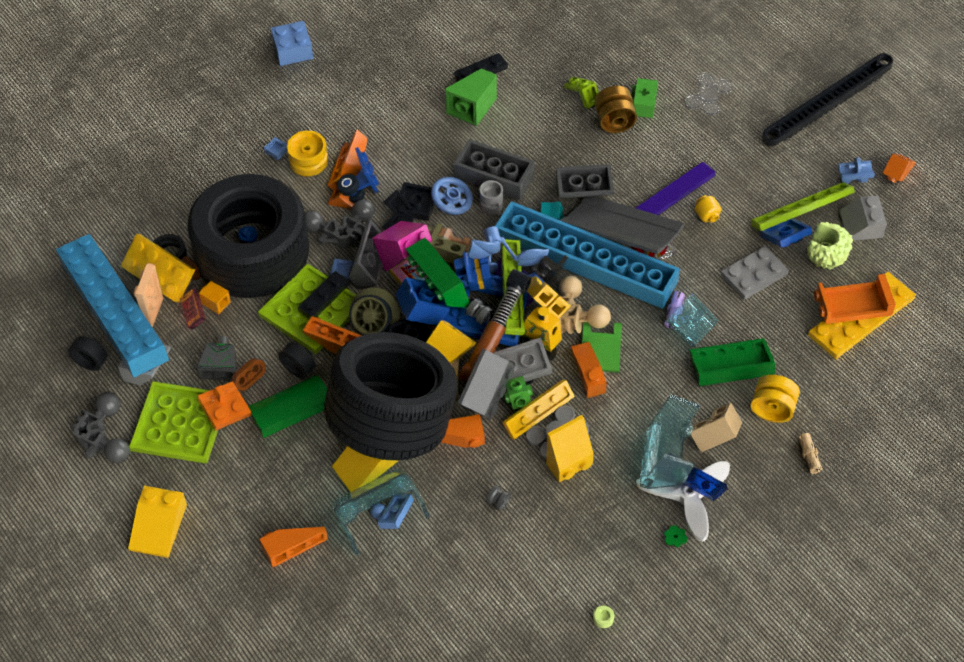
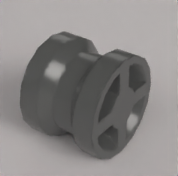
M495 485L488 493L486 502L496 505V508L501 511L509 502L511 493L508 491L504 492L500 486Z

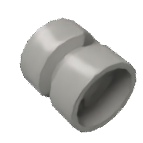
M493 180L483 182L479 188L480 209L489 215L497 214L503 208V186Z

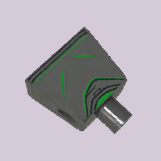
M219 336L217 343L206 344L197 368L200 379H232L233 374L237 371L236 352L234 345L228 344L229 339L227 337Z

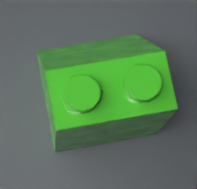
M479 69L447 87L445 90L446 114L477 126L497 99V75L490 71Z

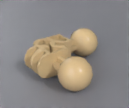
M567 276L561 280L559 292L562 298L571 306L559 318L561 334L565 333L566 330L569 334L574 333L575 330L577 333H580L583 322H588L593 328L599 329L609 324L611 314L604 305L597 304L588 311H583L580 304H575L573 299L577 298L582 292V283L577 277Z

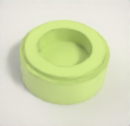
M608 606L597 607L593 613L595 625L600 628L610 627L614 622L613 610Z

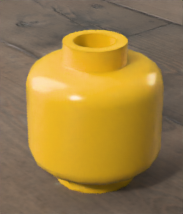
M704 195L695 202L694 210L702 222L713 223L720 218L719 215L722 208L713 196Z

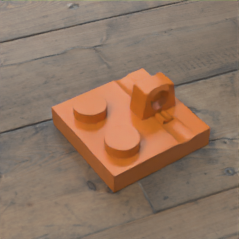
M233 381L217 386L197 396L199 404L215 431L251 416L249 407Z

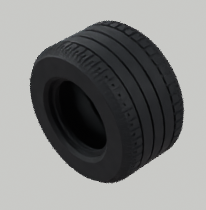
M242 174L228 177L216 182L202 192L191 207L187 228L199 273L207 283L212 281L228 290L229 295L240 298H253L275 293L281 290L305 267L309 255V238L305 211L297 194L280 180L258 174ZM248 223H262L274 227L267 236L252 243H235L223 237L233 228Z
M390 332L362 335L343 345L333 359L324 401V416L332 432L345 445L363 455L393 461L413 459L432 451L443 440L457 393V376L454 368L445 356L422 340Z

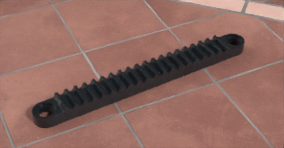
M881 53L767 127L763 132L762 141L768 146H775L783 140L786 141L788 137L791 138L793 134L796 135L798 131H802L803 127L806 128L808 124L811 125L814 120L817 121L818 117L821 118L823 114L826 115L829 110L832 111L833 107L836 108L838 104L841 105L843 101H847L848 97L851 98L853 94L856 95L858 91H862L868 84L871 85L873 81L876 82L878 78L880 79L883 74L892 68L893 57L889 54ZM880 61H887L888 64H882ZM773 134L776 136V138L771 139L768 138L767 135Z

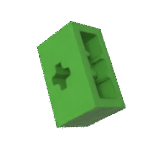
M637 78V84L633 85L632 95L635 96L632 100L637 116L653 118L658 80Z

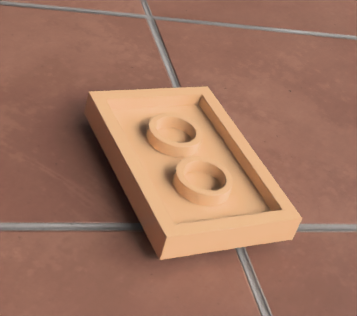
M147 263L145 270H142L140 274V283L135 287L134 296L137 299L138 307L152 328L164 298L155 265Z

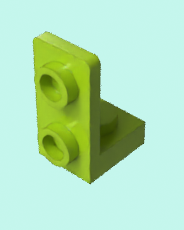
M572 77L568 80L569 82L564 84V88L580 93L585 108L595 105V98L599 93L596 82Z

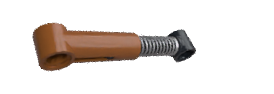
M515 269L510 272L506 282L507 291L503 295L504 297L500 301L501 303L497 307L498 309L494 313L492 321H488L469 361L464 364L459 380L467 383L482 348L494 354L506 330L504 327L506 325L505 322H508V316H511L510 313H512L511 310H513L514 304L518 301L517 298L527 292L531 284V276Z

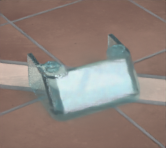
M672 394L669 395L647 430L640 487L656 489L680 486L686 482L694 464L682 460L683 444L686 437H690L692 434V418L699 410L700 404Z
M401 469L393 470L334 502V513L356 555L360 554L346 525L356 519L357 513L396 493L404 495L412 492L425 518L430 517L421 495L411 477Z

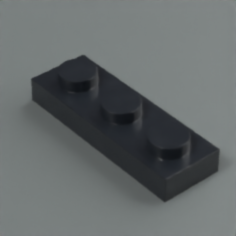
M498 53L454 72V75L460 81L479 69L496 74L508 69V64L501 54Z
M334 271L298 307V312L309 319L311 316L317 318L350 285L349 279Z

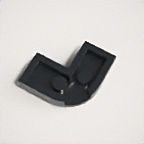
M396 189L383 201L395 214L382 226L384 230L400 221L414 222L415 216L411 204Z

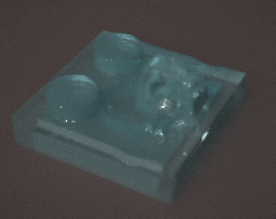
M692 293L666 321L692 347H695L719 320Z

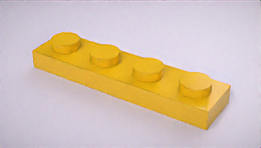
M562 379L502 423L510 438L515 440L575 396L567 381Z

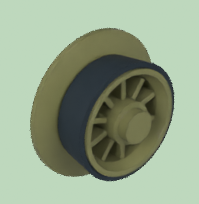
M374 287L365 289L355 296L350 306L349 318L354 330L359 335L385 332L389 325L400 321L401 311L397 300L391 293L382 288Z

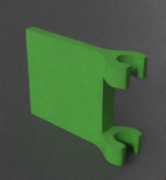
M583 322L582 343L590 342L603 372L619 373L622 323H614V331L611 334L591 332V325L588 322Z

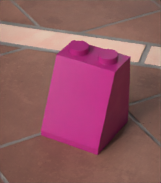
M405 221L396 223L372 238L385 271H389L407 260L408 253L406 248L423 238L432 242L426 224Z

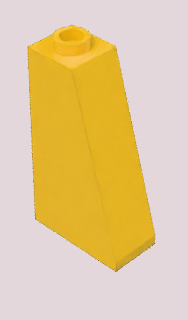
M445 320L439 322L426 343L441 352L451 365L476 344L475 341Z

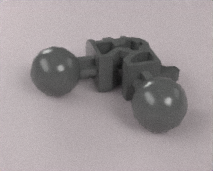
M365 199L356 201L352 207L353 216L350 218L345 215L342 219V226H338V222L332 218L328 223L325 222L322 214L318 211H306L307 231L310 233L318 231L323 233L319 238L320 245L332 243L341 249H346L350 246L357 247L364 229V225L361 222H367V219L373 218L374 206Z
M104 392L95 401L96 411L94 414L81 410L82 416L75 418L77 424H70L69 427L74 432L79 444L84 448L87 458H92L95 453L99 454L103 450L110 462L118 464L128 458L130 447L123 439L115 438L108 440L104 430L106 427L103 420L106 416H113L119 411L120 399L112 392Z

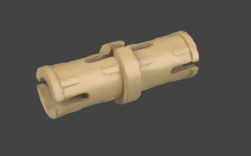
M809 433L801 434L798 440L802 447V456L807 461L810 473H819L823 468L818 459V450L814 447Z

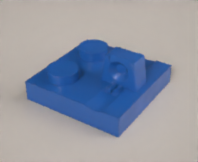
M792 218L760 231L762 238L777 246L787 247L790 243H797L804 236L811 235L812 228Z

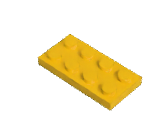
M136 234L121 267L140 279V274L142 270H145L147 263L154 264L162 294L179 303L196 269L141 234Z

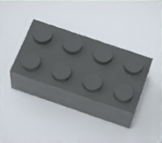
M468 139L454 163V178L479 187L483 182L489 180L497 181L503 186V195L520 201L534 177L535 161Z

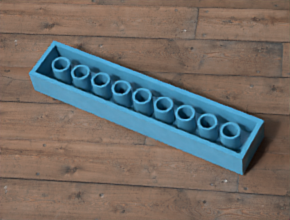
M512 201L495 225L499 230L500 237H504L507 240H520L521 252L530 249L546 250L549 248V253L543 261L661 309L664 308L679 280L680 268Z
M90 234L57 248L56 252L62 267L133 378L169 361L164 344Z

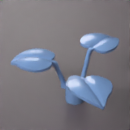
M492 226L483 231L485 241L472 239L468 255L472 259L488 257L490 274L498 269V264L491 262V255L500 251L501 243L512 258L517 261L519 266L538 264L548 255L549 248L546 250L530 249L516 256L505 242L504 237H500L498 228Z

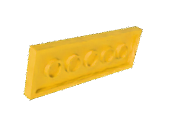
M887 271L885 275L896 304L893 312L894 315L914 300L916 294ZM892 316L825 324L823 320L809 331L808 336L834 359H837Z

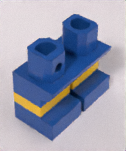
M463 252V258L454 260L456 272L466 270L467 274L457 275L464 287H470V291L493 287L487 257L472 259L467 252Z

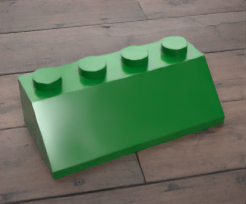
M426 238L406 248L408 263L411 267H416L415 270L421 279L425 278L424 281L430 290L434 289L433 292L439 301L443 300L447 306L468 308L470 301L462 281Z

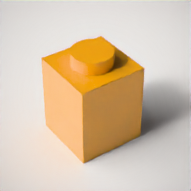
M212 281L203 286L199 292L201 304L217 314H220L231 303L229 291Z

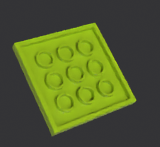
M307 264L258 311V316L317 354L323 346L303 333V329L310 319L298 312V307L328 276ZM346 288L317 318L343 328L350 321V306L356 294Z
M152 381L129 446L130 451L208 464L218 430L215 431L199 404L197 396L210 390Z

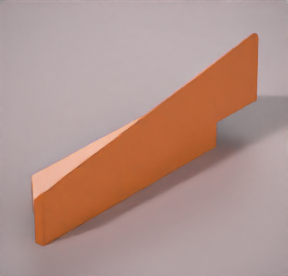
M355 130L351 143L345 142L341 147L327 186L333 190L328 204L331 206L348 209L353 207L354 203L349 201V196H344L339 192L337 182L346 174L357 176L362 168L355 148L359 147L360 151L364 152L367 137L358 130Z

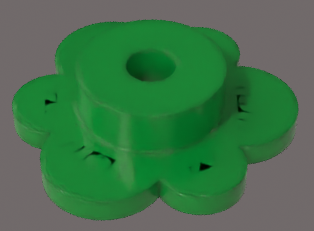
M675 525L670 526L669 530L664 532L666 537L665 543L669 546L674 545L678 548L688 540L685 530L683 528L679 529Z

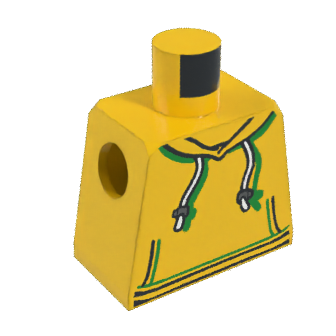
M536 307L525 320L524 337L529 340L541 338L544 348L551 352L562 340L560 320L550 314L547 307Z

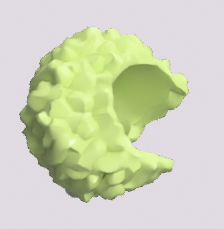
M829 222L819 223L815 229L816 232L813 234L812 241H809V245L806 247L807 255L816 267L828 268L830 270L842 265L847 260L849 252L852 250L851 243L853 239L851 238L852 235L838 224H829Z

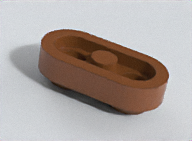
M257 358L250 359L233 374L231 382H234L239 391L247 390L264 375L266 370L265 363Z

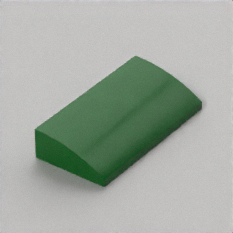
M765 338L690 349L691 362L699 387L758 378L765 375H775L776 363Z
M316 375L248 406L251 411V417L262 437L265 438L324 411L327 387L320 377Z

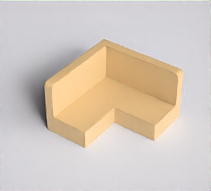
M732 403L715 409L710 418L694 424L690 434L700 452H704L736 438L742 421Z

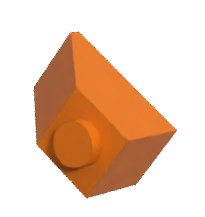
M892 154L883 174L887 175L886 179L894 183L896 181H903L916 162L901 154Z

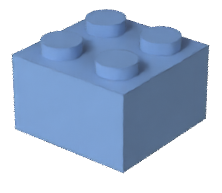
M304 21L271 28L272 40L280 66L313 59L312 44Z

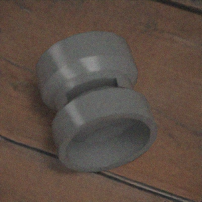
M478 298L474 299L466 310V314L476 318V322L480 325L485 324L493 313V309L489 306H484L483 302Z

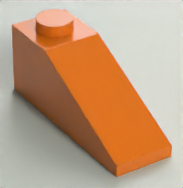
M311 316L303 329L304 334L335 355L343 345L362 336Z
M590 342L571 346L587 398L605 394L607 382Z
M480 414L450 419L446 434L441 443L463 448H476L484 445L485 434Z
M325 527L278 529L274 532L266 533L259 540L261 548L273 568L328 540Z

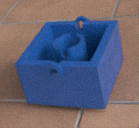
M405 277L395 294L406 320L411 322L416 321L428 325H438L445 318L450 308L443 300L439 301L433 292L434 289L430 290L425 281Z

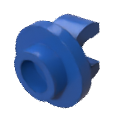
M251 226L240 229L239 238L241 242H255L257 239L256 229Z

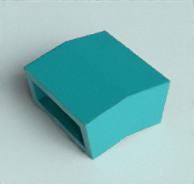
M560 201L541 202V213L561 220L563 218V206Z

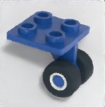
M359 147L355 148L362 167L357 176L346 174L337 182L339 192L344 196H349V201L352 203L364 198L365 192L363 188L371 185L375 193L379 192L377 188L379 182L376 175L373 174L374 168L371 162H368L365 151L361 152Z

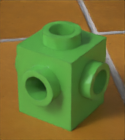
M523 376L508 380L506 385L507 392L504 394L507 404L511 403L513 410H516L530 403V396H533L530 384L526 385Z

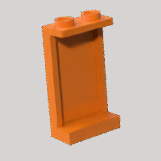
M885 274L878 275L876 282L824 288L822 283H818L817 289L814 291V299L819 303V315L823 317L825 324L892 316L896 305Z

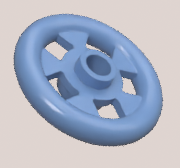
M443 177L438 179L432 186V200L441 211L451 215H460L470 209L473 202L472 192L460 179ZM450 184H453V185L457 186V188H456V187H449V186H450ZM440 187L445 189L443 194L438 191ZM460 193H464L466 199H461ZM441 199H444L448 204L445 205ZM459 203L461 207L455 208L454 204Z

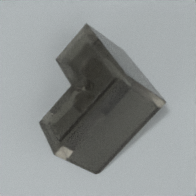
M545 255L538 264L521 266V269L527 274L535 272L550 286L561 273L568 256L565 255L557 264Z

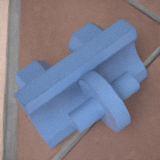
M857 157L854 158V162L838 164L841 181L847 184L856 179L860 182H867L869 178H874L875 173L872 170L870 160L861 161Z

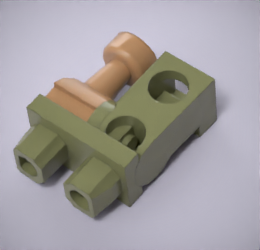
M437 223L435 228L427 226L432 238L430 244L445 261L453 263L452 267L455 268L454 260L463 258V252H468L471 238L464 237L462 240L452 235L450 228H442L443 225Z

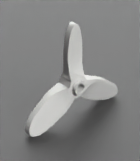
M726 461L716 462L703 469L690 483L677 484L654 478H640L636 480V485L641 490L650 494L681 502L684 505L685 520L690 532L695 539L703 542L709 534V522L705 506L700 498L710 494L723 483L729 474L730 465Z

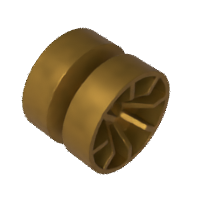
M611 86L597 94L595 106L604 131L621 133L634 126L637 121V114L631 93L627 88Z

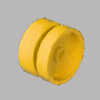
M307 130L291 136L287 143L290 168L296 174L307 177L323 172L328 164L325 138L315 131Z
M780 375L762 376L758 379L751 402V409L758 417L775 423L787 422L793 418L800 393L799 387L792 380Z

